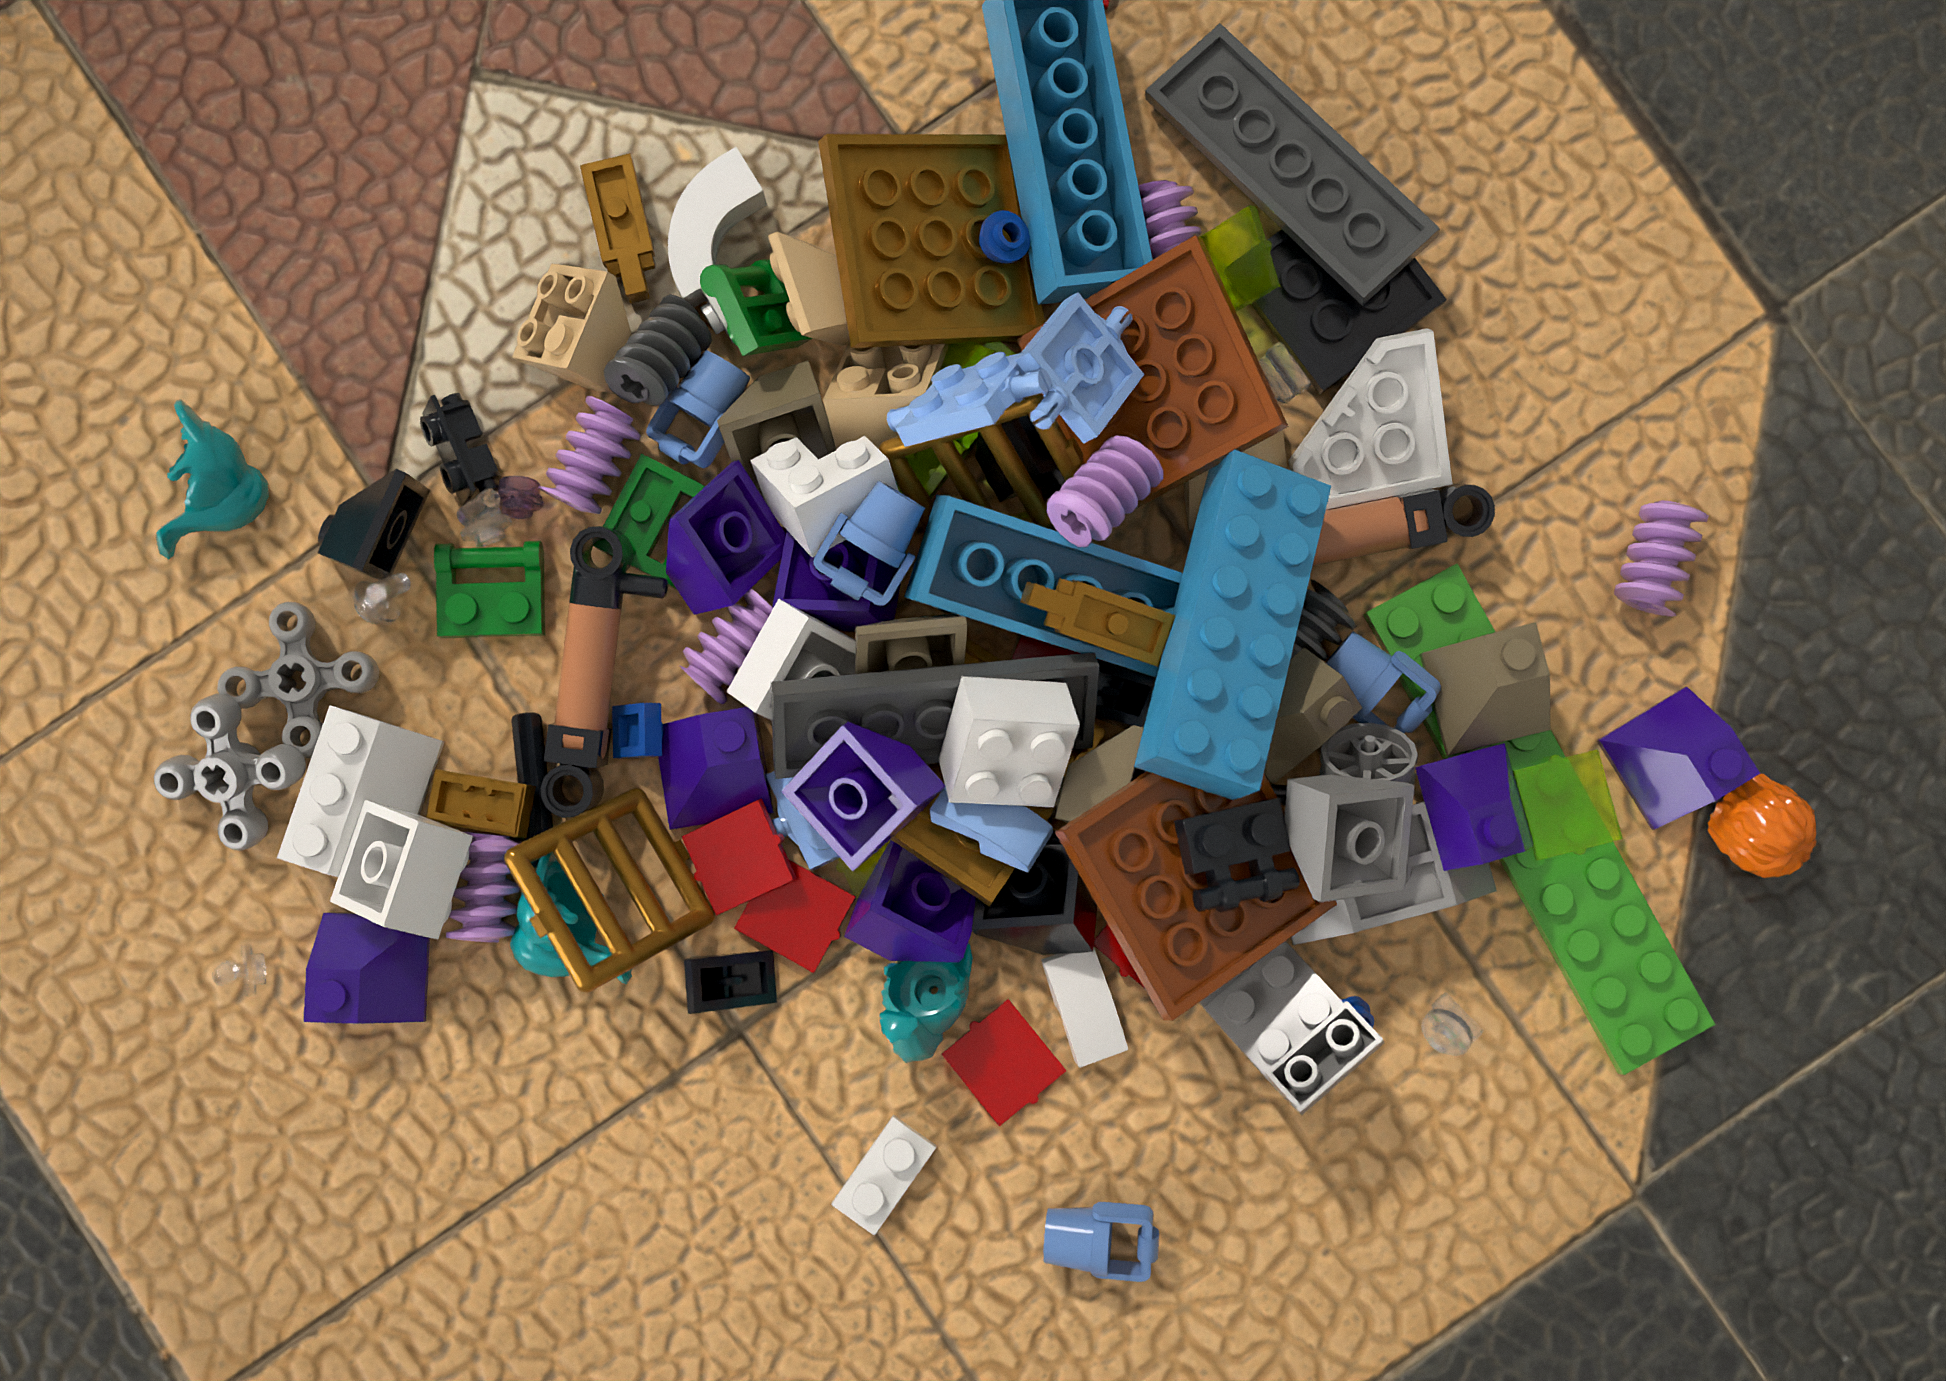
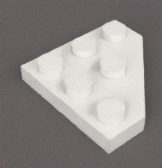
M1429 328L1376 338L1288 460L1291 471L1331 485L1326 510L1452 485L1434 332Z

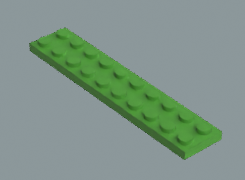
M1457 563L1363 614L1383 651L1391 656L1395 652L1401 651L1422 668L1419 655L1421 653L1495 633L1492 624ZM1404 673L1398 678L1411 702L1416 697H1422L1426 692ZM1431 704L1433 710L1423 721V724L1443 759L1505 743L1533 846L1525 852L1499 860L1617 1073L1625 1075L1716 1025L1551 730L1446 756L1433 704Z

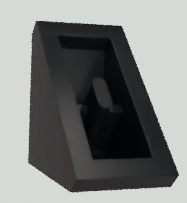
M1098 660L1099 677L1095 718L1125 730L1133 725L1144 727L1156 677Z
M773 950L695 956L684 959L688 1014L777 1003Z

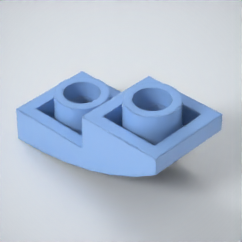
M946 787L941 791L930 808L931 822L979 841L981 854L1027 873L1053 833V826L1026 806L951 803L948 799Z

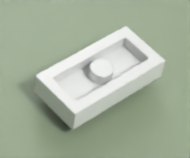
M893 1115L836 1195L831 1205L875 1236L934 1152L936 1145Z

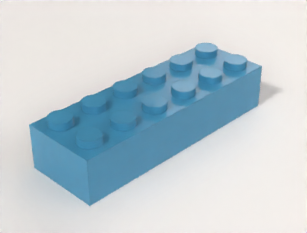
M985 0L982 4L983 16L1021 217L1029 230L1030 246L1028 254L1038 305L1060 303L1077 292L1085 300L1153 260L1103 0Z
M1235 449L1217 466L1209 469L1173 610V615L1176 616L1162 653L1134 767L1230 800H1236L1260 790L1331 485Z
M936 495L904 597L1078 653L1095 652L1097 659L1157 677L1159 666L1157 667L1055 632V628L1043 625L1047 611L1021 603L1020 600L1027 581L1055 590L1059 578L1071 582L1072 580L1080 581L1173 614L1183 573L1091 543L1088 547L1079 548L1067 541L1057 531L951 496Z

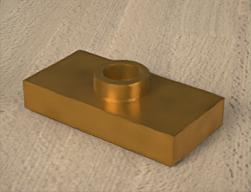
M435 769L426 818L441 824L526 838L536 786Z

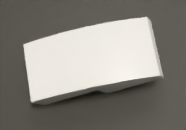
M1093 949V952L1055 954L1041 959L1055 1007L1061 1015L1071 1052L1078 1067L1081 1068L1129 1050L1095 949Z

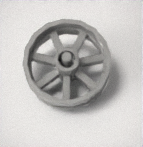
M1375 723L1350 724L1340 728L1322 745L1319 776L1340 775L1405 782L1414 785L1415 788V767H1417L1418 754L1414 742L1403 732L1390 726Z

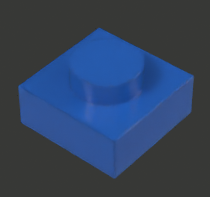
M636 703L612 706L613 758L631 759L662 756L663 724L661 722V703Z

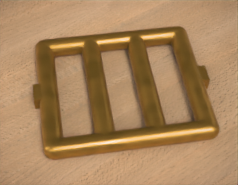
M1041 393L1024 397L1020 402H1014L992 425L907 447L904 446L899 436L885 440L879 445L878 449L889 459L895 481L902 493L925 508L920 519L925 529L934 503L905 456L932 448L963 501L993 510L952 441L979 431L1029 517L1021 520L1054 531L1056 530L1047 514L1046 502L1001 426V423L1025 415L1030 417L1031 412L1044 398ZM1037 419L1036 421L1032 422V423L1034 424V426H1035V424L1038 422L1039 419ZM1056 419L1049 429L1043 430L1035 426L1065 481L1074 477L1076 471L1082 466L1083 452L1074 437L1067 439Z
M640 788L630 789L508 849L504 855L505 864L535 914L529 920L539 938L548 936L576 987L585 993L597 989L712 924L715 919L713 908L685 862L691 858L681 840L676 842L672 840L646 793ZM631 812L690 911L673 922L669 921L612 823ZM591 832L596 836L651 931V934L633 944L630 943L572 843ZM551 852L555 855L612 954L593 966H590L531 864V862Z

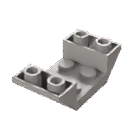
M1417 802L1412 806L1405 890L1335 900L1337 902L1336 906L1291 937L1292 945L1363 931L1456 906L1495 892L1497 890L1489 862L1444 871L1425 802Z
M1286 941L1199 1002L1269 1083L1301 1115L1308 1111L1385 1043L1348 1001L1343 1003Z

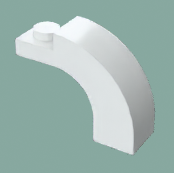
M734 147L706 165L691 180L674 209L668 233L670 268L681 297L693 307L707 301V304L700 307L702 313L716 335L725 330L728 336L727 321L716 297H710L704 293L700 285V275L706 266L717 264L718 250L728 231L738 222L767 205L762 187L737 147Z

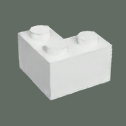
M866 436L842 444L836 451L819 460L797 437L787 442L777 443L770 447L767 452L750 460L766 504L776 519L812 558L817 554L839 514L843 513L848 516L847 519H850L878 481L898 491L889 459ZM838 533L830 548L847 539Z

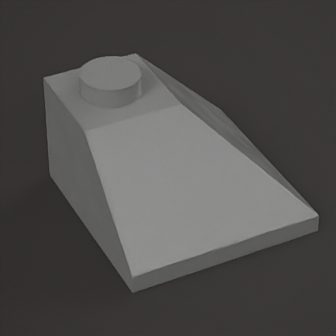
M1321 775L1287 780L1284 821L1288 840L1314 900L1325 902L1405 890L1414 785L1405 782L1340 775Z

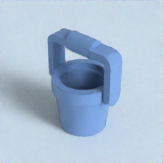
M705 350L681 383L673 391L668 392L665 402L660 404L647 426V435L659 443V450L681 464L691 462L700 468L710 466L724 444L717 420L744 393L750 376L725 359ZM679 409L711 428L697 452L694 451L693 446L672 434L665 435Z
M878 481L850 519H847L848 516L843 513L839 514L815 555V568L833 579L830 585L857 601L862 596L879 606L887 604L916 557L909 552L908 554L905 552L925 508L901 492ZM838 533L867 553L898 568L884 594L867 586L869 582L840 566V568H837L823 560Z
M1354 631L1347 636L1326 661L1327 665L1345 678L1362 706V709L1353 716L1359 723H1375L1388 726L1371 710L1385 696L1402 673L1426 692L1422 697H1416L1397 718V724L1393 728L1403 733L1414 732L1432 712L1431 704L1441 690L1440 682L1408 655L1397 651L1391 656Z
M1098 1202L1093 1207L1048 1208L1044 1234V1263L1091 1272V1275L1101 1279L1135 1282L1147 1281L1151 1275V1264L1157 1261L1159 1253V1230L1153 1226V1210L1145 1205ZM1113 1222L1142 1225L1138 1230L1137 1258L1140 1262L1110 1260Z

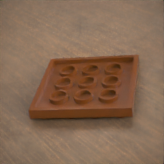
M1194 235L1085 299L1091 309L1105 320L1117 306H1123L1128 309V312L1123 317L1130 313L1132 314V323L1120 335V339L1128 355L1144 373V376L1098 437L1083 444L1060 415L1057 416L1056 420L1067 439L1073 437L1076 439L1083 452L1081 465L1087 464L1092 454L1099 451L1108 438L1114 436L1129 437L1138 441L1154 454L1162 466L1164 478L1156 487H1151V492L1144 500H1138V506L1135 509L1217 466L1234 449L1243 452L1289 427L1205 243L1200 237ZM1044 324L1017 339L1022 351Z
M1147 771L1055 832L1160 1016L1165 1021H1173L1337 905L1335 900L1319 902L1313 899L1291 850L1272 855L1274 867L1277 870L1292 867L1297 871L1300 881L1298 888L1284 891L1281 898L1263 902L1259 898L1243 901L1240 902L1238 908L1221 913L1215 908L1202 912L1197 911L1195 908L1193 892L1208 887L1205 871L1196 874H1185L1174 820L1277 798L1264 773L1259 791L1236 800H1230ZM1282 806L1283 816L1285 817V810ZM1248 861L1229 866L1230 875L1234 881L1251 877Z

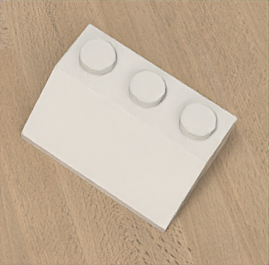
M329 705L277 858L338 877L364 800L420 815L445 741Z

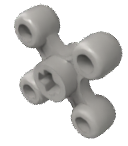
M284 602L274 608L269 616L271 633L278 639L280 645V657L272 664L270 669L262 672L238 666L226 670L218 680L217 690L220 694H227L233 697L241 709L253 707L261 700L269 697L280 700L285 705L288 713L287 724L282 731L283 744L292 745L299 749L304 758H311L323 726L317 713L318 702L325 696L327 691L333 689H344L350 693L359 694L371 690L379 679V668L371 656L358 651L344 653L337 660L329 663L318 661L310 649V637L315 631L316 624L313 613L309 608L300 603ZM296 615L298 619L297 625L293 630L289 631L287 622L292 616ZM360 664L362 674L360 678L353 681L351 670L355 665ZM296 670L302 672L301 678L306 682L302 690L295 688L297 683L291 678ZM241 680H245L246 690L239 696L236 691L237 685ZM305 729H308L311 734L310 741L303 746L300 741V735Z
M217 693L201 699L192 708L190 714L193 729L198 735L204 737L207 743L205 758L198 761L190 755H178L162 762L155 771L154 785L163 797L170 800H180L199 791L204 798L220 803L223 817L218 824L219 838L226 847L242 851L258 844L268 831L266 815L261 809L255 807L252 800L254 786L262 784L270 790L288 788L303 777L306 762L299 749L292 745L280 744L260 754L250 744L239 742L237 727L242 718L241 708L233 697Z

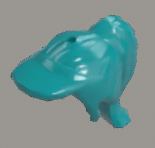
M181 399L176 400L174 408L180 422L184 426L181 429V439L187 440L188 443L184 445L185 451L177 459L174 466L169 468L167 478L171 481H177L185 473H190L191 476L188 480L189 487L184 501L185 512L161 526L156 532L159 554L167 559L174 556L176 544L180 538L189 533L202 531L226 532L239 529L253 522L264 510L269 497L268 481L258 469L246 463L242 450L233 437L211 426L210 422L203 421Z
M553 852L541 857L536 873L590 966L611 956L612 954L607 946L595 943L597 928ZM521 893L517 907L519 924L516 926L515 933L512 935L510 942L514 958L525 970L541 976H570L548 936L539 938L529 920L535 914L523 893ZM632 969L618 976V980L621 983L627 984L632 977Z
M969 943L964 957L959 963L898 961L897 963H889L884 967V975L887 976V981L884 983V989L881 991L883 998L882 1004L886 1010L879 1014L881 1018V1032L893 1044V1052L900 1056L905 1063L923 1061L933 1057L936 1048L943 1041V1033L950 1029L963 1012L969 994V980L973 961ZM933 988H938L936 994H931Z

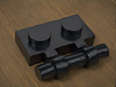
M1280 798L1266 799L1174 820L1185 874H1196L1205 871L1208 887L1193 892V903L1197 911L1202 912L1215 908L1221 913L1238 908L1240 902L1259 898L1263 902L1279 899L1284 891L1299 887V876L1294 868L1277 870L1273 863L1272 855L1291 851ZM1248 861L1251 877L1234 881L1231 878L1229 866Z

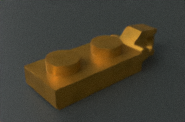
M631 154L580 165L604 267L616 278L622 277L626 297H629L630 304L649 300L650 295L644 271L656 269L653 258L655 257V252Z
M1059 578L1055 590L1027 581L1020 600L1021 603L1047 611L1043 625L1055 628V632L1157 667L1161 661L1162 653L1176 616L1080 581L1072 580L1071 582Z

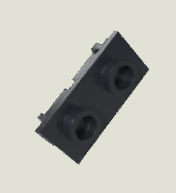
M454 393L444 397L441 400L442 406L440 407L436 395H432L424 408L423 416L420 417V425L428 445L431 447L436 445L443 462L440 465V472L450 494L456 493L461 506L464 507L467 506L476 489L479 490L481 496L498 491L500 489L498 480L501 478V475L487 443L468 449L466 444L467 441L482 436V431L470 402L463 400L460 393Z

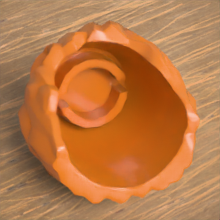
M1762 773L1726 794L1722 801L1716 804L1708 822V833L1715 841L1718 849L1728 855L1731 861L1742 870L1762 878L1781 877L1797 871L1804 862L1811 858L1812 849L1817 843L1815 838V813L1808 802L1798 796L1790 787L1777 783Z

